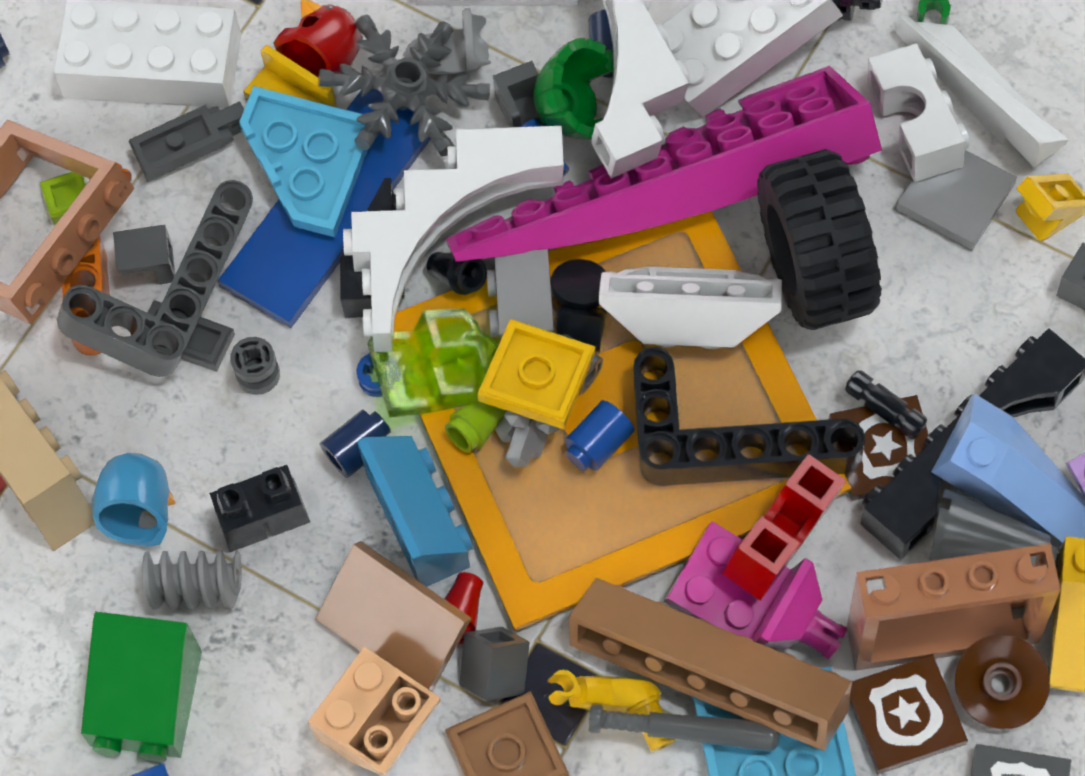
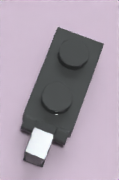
M239 101L222 110L218 106L207 108L205 104L131 138L128 141L147 182L234 140L233 136L242 132L239 121L244 107Z

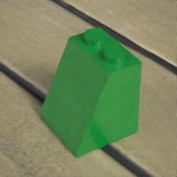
M95 611L81 728L82 736L93 747L94 752L108 756H119L121 750L139 752L138 756L140 758L154 762H165L167 756L181 758L202 650L188 623Z

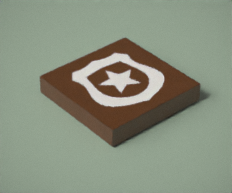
M917 395L901 398L908 403L907 409L911 411L915 408L922 413ZM866 406L829 414V420L849 419L858 423L865 434L862 461L858 468L845 474L851 486V491L849 492L851 501L864 499L879 484L882 487L888 485L895 478L893 471L906 456L912 454L916 457L926 448L924 441L929 435L926 426L919 436L915 439H910L899 431L900 426L898 424L892 426ZM847 441L835 442L836 448L840 452L846 453L855 449Z
M933 654L852 681L850 705L877 774L967 744L968 739Z

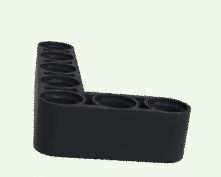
M650 347L638 353L634 360V393L640 470L645 480L653 485L668 486L790 478L808 454L837 474H846L854 471L862 461L865 434L858 423L849 419L679 430L675 367L672 356L662 348ZM655 369L660 370L665 375L660 379L651 380L643 374L648 370ZM653 411H662L668 415V418L660 422H654L646 416ZM837 441H847L855 449L846 453L840 452L832 444ZM792 444H801L809 452L800 456L793 455L786 448ZM746 447H756L763 454L753 459L743 456L740 451ZM701 450H711L715 452L717 457L712 461L706 462L697 459L695 454ZM655 453H665L672 458L668 463L662 465L655 464L649 460Z

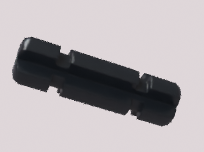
M857 370L849 378L845 387L846 392L858 401L864 399L866 401L864 405L892 426L898 424L900 426L899 431L910 439H915L924 430L927 423L926 416L915 408L911 411L907 409L908 403L882 384L874 385L872 383L874 379L864 371Z

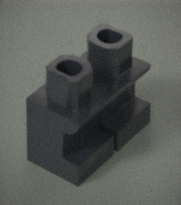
M288 465L272 468L262 472L260 475L235 484L226 485L218 488L217 491L209 493L229 552L268 539L263 526L265 523L268 524L272 537L310 523L297 484L291 475Z

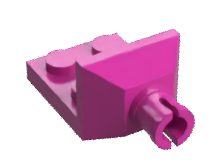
M711 521L664 602L682 613L704 619L712 625L739 636H746L754 642L774 650L789 648L796 642H800L821 653V656L830 659L841 644L838 639L844 638L847 627L836 623L818 610L823 599L813 562L804 558L792 569L785 567L760 601L722 574L743 540Z

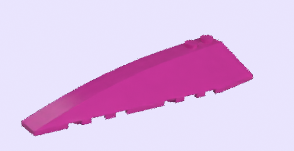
M827 66L739 99L738 103L743 108L740 111L725 114L724 110L718 109L706 115L707 123L697 129L682 126L670 132L665 139L666 143L661 145L657 159L613 178H610L602 164L588 171L589 180L574 186L572 181L568 180L563 185L554 187L555 195L545 201H535L530 198L516 205V208L511 212V217L504 220V217L494 215L446 238V242L456 262L508 256L532 250L553 249L586 243L675 222L755 197L759 192L757 187L759 173L767 165L827 149L838 153L842 157V161H845L847 165L859 164L868 160L871 154L882 151L871 104L831 66Z

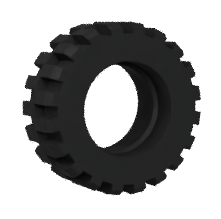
M824 149L767 165L759 173V179L757 180L759 190L757 196L761 210L760 217L773 269H775L777 279L782 280L785 302L788 308L791 309L795 321L803 328L817 330L870 315L880 304L879 297L882 292L880 286L881 274L877 262V250L872 237L873 232L865 212L866 208L846 162L842 161V157L838 153Z

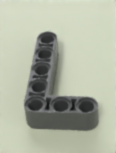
M226 180L216 188L156 316L97 289L79 285L72 287L64 295L57 316L58 328L62 334L149 375L164 377L173 373L182 358L251 209L253 196L248 186L240 181ZM221 203H230L238 211L227 210ZM205 238H214L218 240L222 246L216 247L210 245L205 240ZM188 273H197L201 275L205 279V282H196L189 277ZM82 308L90 316L85 318L77 317L70 309ZM171 309H181L187 313L189 318H178L173 315ZM112 327H124L131 335L126 337L119 336L114 333ZM163 345L171 351L172 355H161L155 351L153 346Z

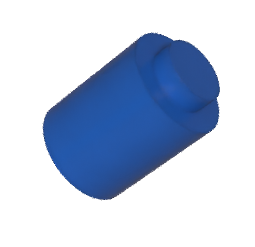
M601 400L565 438L564 442L568 448L565 454L579 469L585 471L587 468L598 471L635 431L634 426L616 406L608 401Z

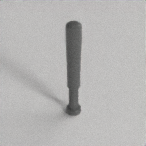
M592 704L590 707L588 731L591 733H600L601 729H619L621 731L648 733V737L677 739L763 751H773L778 747L779 732L746 719L650 712V715H639L629 712L606 711L599 704Z

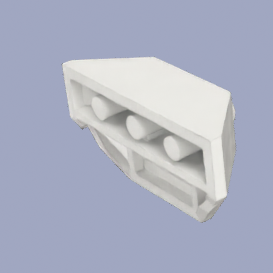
M640 267L625 269L618 273L609 271L602 272L599 304L643 344H656L666 348L676 345L701 346L705 349L734 348L781 312L782 280L776 278L765 279L757 274L721 269Z

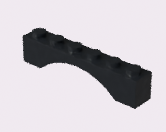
M1048 328L1038 339L1030 336L1015 353L1017 359L1008 368L1003 365L999 366L985 382L987 388L979 397L1012 417L1032 412L1054 410L1083 382L1085 378V358ZM973 394L969 395L959 405L954 413L956 418L947 427L940 424L928 435L924 441L926 448L916 457L909 454L898 464L893 471L895 478L885 487H882L880 484L875 486L862 501L861 505L864 509L860 524L900 560L933 528L937 514L938 490L943 479L931 471Z

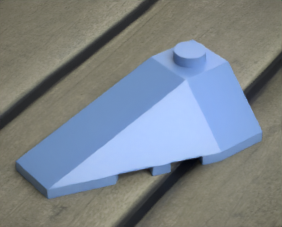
M973 394L931 472L986 506L1050 535V544L1058 547V550L1061 549L1066 536L1085 539L1084 496L1014 417L978 395Z

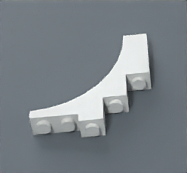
M562 126L456 129V146H448V169L404 170V187H396L395 211L351 212L352 229H343L344 256L353 255L354 272L362 271L363 295H371L372 309H363L364 336H373L374 352H392L394 322L403 290L420 259L443 233L466 215L497 199L529 189L563 185Z

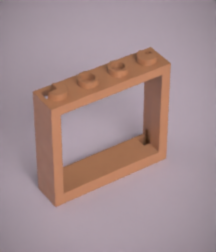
M6 120L0 128V199L34 156L90 179L12 283L7 285L0 282V311L32 325L135 188L116 162L13 121Z
M1051 544L857 572L847 622V632L855 671L904 664L932 654L935 659L963 655L973 643L991 635H1011L1023 639L1031 645L1038 644L1061 590ZM1031 556H1036L1034 565H1033V567H1032V562H1031V558H1030V557H1031ZM882 579L884 589L872 590L871 594H869L867 581ZM1024 607L1025 613L1023 618L1013 619L1011 609Z

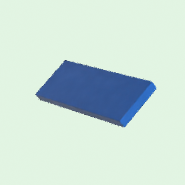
M372 89L367 95L362 97L360 91L346 110L359 114L372 112L374 110L369 108L368 104L383 102V95L380 91ZM398 108L396 113L399 118V124L390 120L391 137L387 139L380 132L367 151L335 237L294 227L278 199L218 279L220 287L287 327L292 328L339 265L344 253L343 229H352L351 212L367 211L384 178H391L394 190L403 178L404 170H409L431 140L430 136L423 142L419 140V122L410 125L414 112L411 109L401 110Z

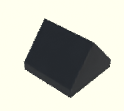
M562 304L558 311L556 334H567L577 341L595 346V351L600 352L607 311L604 308L596 307L585 310L573 309Z

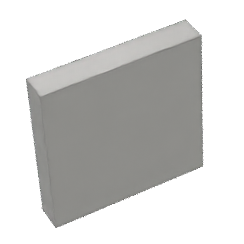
M965 150L963 168L914 182L912 179L898 200L896 210L962 246L973 250L1014 187L1017 177Z

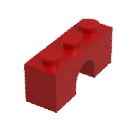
M808 454L786 482L765 516H761L737 547L722 574L761 601L830 508L847 480Z

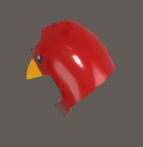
M301 0V21L298 27L284 28L273 44L276 51L319 78L320 69L342 73L340 64L351 66L360 49L357 41L362 40L363 35L355 25L356 20L346 9L336 5H319L311 0Z

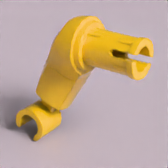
M559 670L547 680L549 683L561 685L564 692L554 691L549 695V700L554 705H562L569 699L571 707L590 710L592 704H599L603 706V710L614 712H629L639 715H650V712H664L659 704L662 700L660 697L662 692L650 681L630 677H575L573 673L567 670ZM643 733L651 753L659 751L677 740L648 737V733Z

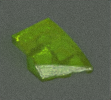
M464 308L423 310L413 331L394 332L392 352H374L373 336H370L367 342L389 418L437 412L474 402L478 399L479 389L498 348V344L489 335L480 330L476 320Z

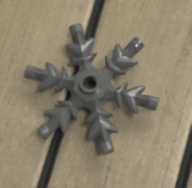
M366 14L359 17L355 25L367 40H359L357 44L362 49L374 54L368 57V60L382 64L383 72L379 75H373L366 67L362 66L361 74L349 65L340 64L342 73L320 69L318 86H342L339 92L341 96L349 95L359 89H362V97L367 95L372 89L382 93L383 102L368 104V107L374 111L363 114L356 119L357 122L366 125L354 140L360 149L369 150L380 132L387 139L391 137L390 120L399 124V118L396 110L399 108L401 110L411 109L414 112L410 125L419 122V140L423 142L430 136L440 156H447L448 146H454V144L443 131L452 130L453 127L447 121L435 116L442 111L438 108L427 106V97L436 94L445 104H447L449 97L460 105L469 106L467 97L489 101L490 84H466L469 79L467 74L460 75L447 81V73L442 75L437 81L428 78L426 68L441 66L435 59L444 57L452 52L450 48L442 46L453 33L452 26L447 22H439L429 39L423 33L418 34L419 51L410 47L413 59L402 58L397 60L395 57L399 46L390 49V30H385L380 35L369 15Z

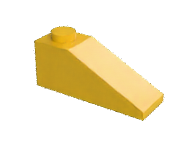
M1066 536L1058 555L1057 575L1061 590L1054 605L1049 685L1053 689L1085 692V539Z

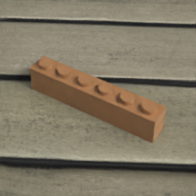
M596 578L570 614V646L745 719L770 727L781 734L822 751L826 750L849 711L851 680L843 678L835 672L823 670L801 661L788 653H781L754 642L746 636H739L712 625L704 619L682 613L662 602H655L635 594L620 585H613Z

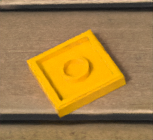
M510 319L479 389L478 401L564 430L595 356L596 347Z

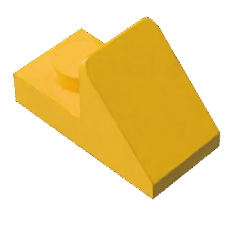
M1069 173L1027 176L1016 188L1025 198L1017 207L1016 214L1040 241L1047 240L1085 215V192Z

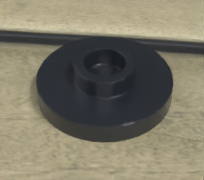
M572 259L565 261L553 271L551 277L552 294L561 304L569 308L585 310L600 305L601 274L606 272V270L590 260Z

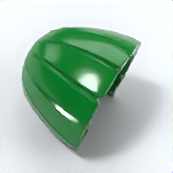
M577 38L559 48L541 69L533 91L535 108L542 121L547 126H562L563 136L579 140H591L595 124L604 119L603 117L594 120L597 112L595 94L590 86L591 81L614 72L613 52L605 50V45L598 41L593 42V39L590 38L586 40L585 38Z

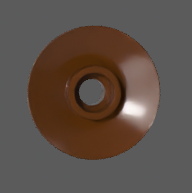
M991 635L976 641L961 656L955 671V690L963 709L980 724L994 729H1013L1030 722L1043 709L1050 692L1049 670L1042 655L1025 640L1011 635ZM1003 676L1006 678L1009 684L1008 690L1006 692L994 690L992 687L993 677Z

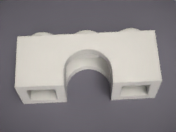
M917 43L868 58V86L882 116L896 112H909L918 116L915 119L899 123V151L914 182L963 168L965 149L969 148V137L963 123H956L952 115L953 106L950 96L946 90L940 91L936 83L937 74L935 66L930 58L924 59Z

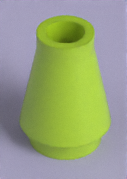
M477 399L450 415V422L445 426L446 433L450 440L464 452L469 453L474 448L481 449L504 416L506 410L480 402Z

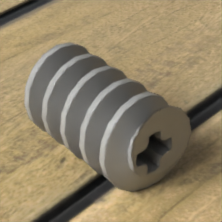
M223 550L217 551L213 564L208 563L205 551H199L195 564H190L186 551L180 552L177 564H172L168 551H163L159 564H154L150 551H146L143 556L142 579L144 592L152 609H160L166 599L171 609H177L180 607L184 597L189 609L197 608L201 598L208 609H213L221 597L226 609L234 608L241 589L242 564L239 550L235 551L232 563L226 562Z

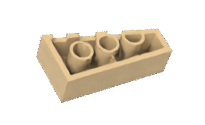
M4 370L0 373V476L12 490L30 519L35 522L54 552L95 524L92 508L76 483L77 480L82 478L81 473L68 455L61 459L57 456L55 452L61 449V446L47 426L38 430L35 423L40 421L38 414L26 398L19 402L14 396L20 391L7 371Z

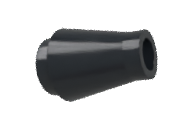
M434 252L427 260L426 268L429 275L439 279L460 295H467L478 291L484 285L487 278V268L482 259L456 262L452 253Z

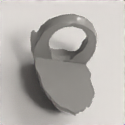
M470 8L462 10L463 28L453 29L449 39L442 45L443 47L450 48L452 52L444 57L435 59L441 66L426 68V73L454 74L471 72L490 64L491 61L488 60V45L480 36V31L486 24V18L472 14ZM432 33L425 34L428 39L432 35ZM418 39L413 40L407 46L403 53L404 58L413 59L410 47L419 51Z

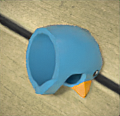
M125 453L110 459L100 473L92 498V514L97 529L119 542L144 547L160 545L167 532L168 506L176 504L169 490L163 466L157 460L139 453ZM146 510L153 514L157 520L156 526L150 529L139 527L140 516Z

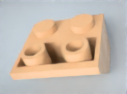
M363 647L309 719L308 723L316 739L345 759L365 769L386 776L437 707L441 698L366 647Z

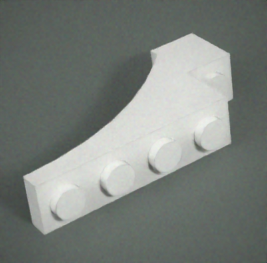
M602 0L608 16L613 44L614 73L609 106L604 119L595 124L591 143L610 178L658 158L664 133L660 122L654 114L683 102L690 81L685 64L680 59L675 60L669 49V39L665 29L660 23L655 24L650 16L647 0Z

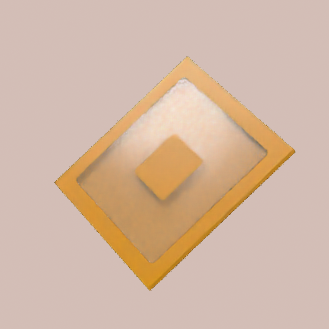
M712 211L628 234L559 247L548 251L550 283L556 267L572 259L590 260L599 264L606 272L612 271L616 273L625 269L640 267L742 271ZM487 278L484 285L476 292L460 295L451 290L397 312L395 317L392 354L515 632L576 607L596 578L623 587L688 560L711 521L739 538L747 535L761 516H765L790 478L666 486L653 485L646 481L642 476L639 462L633 371L634 360L642 350L650 347L662 348L673 358L679 430L817 421L768 322L734 348L705 349L701 346L682 345L666 348L656 344H643L607 312L600 352L595 351L597 355L603 358V365L598 376L583 394L578 395L564 430L559 428L558 431L548 434L541 457L530 459L528 466L515 468L506 459L511 442H503L495 431L496 428L481 449L474 448L469 453L459 449L450 440L445 430V426L450 422V415L478 399L479 389L500 343V336L491 337L489 310H498L497 296L489 297ZM551 291L554 333H557L558 311L562 304L553 296ZM652 369L643 375L648 379L656 380L662 378L665 374L660 370ZM601 400H605L616 406L626 415L633 424L635 431L598 471L590 468L583 471L567 458L565 452L568 448L564 440ZM653 411L646 417L651 421L660 422L668 418V415L662 411ZM792 444L786 448L793 455L800 456L809 452L801 444ZM746 447L740 451L743 456L753 459L763 454L756 447ZM701 450L695 454L697 459L706 462L712 461L717 457L715 452L711 450ZM655 453L649 458L651 462L660 465L666 464L672 459L665 453ZM838 474L847 480L845 474ZM848 480L843 485L837 497L851 491V486Z

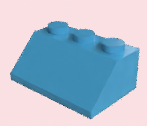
M412 436L364 437L358 440L357 443L366 475L415 579L428 587L470 568L467 552L474 549L464 525L461 524L455 527L449 515L455 508L444 485L436 488L430 474L435 473L436 468L427 448L424 447L418 450Z

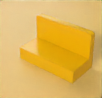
M265 45L261 49L260 53L264 67L243 90L246 100L249 99L253 86L337 108L332 87L318 86L319 78L272 47Z

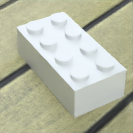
M67 0L53 73L64 98L203 106L206 104L207 107L218 106L219 108H226L231 105L242 34L235 10L231 8Z
M694 0L663 23L662 26L667 33L669 49L675 60H682L689 73L690 81L685 93V99L704 118L843 15L832 0Z

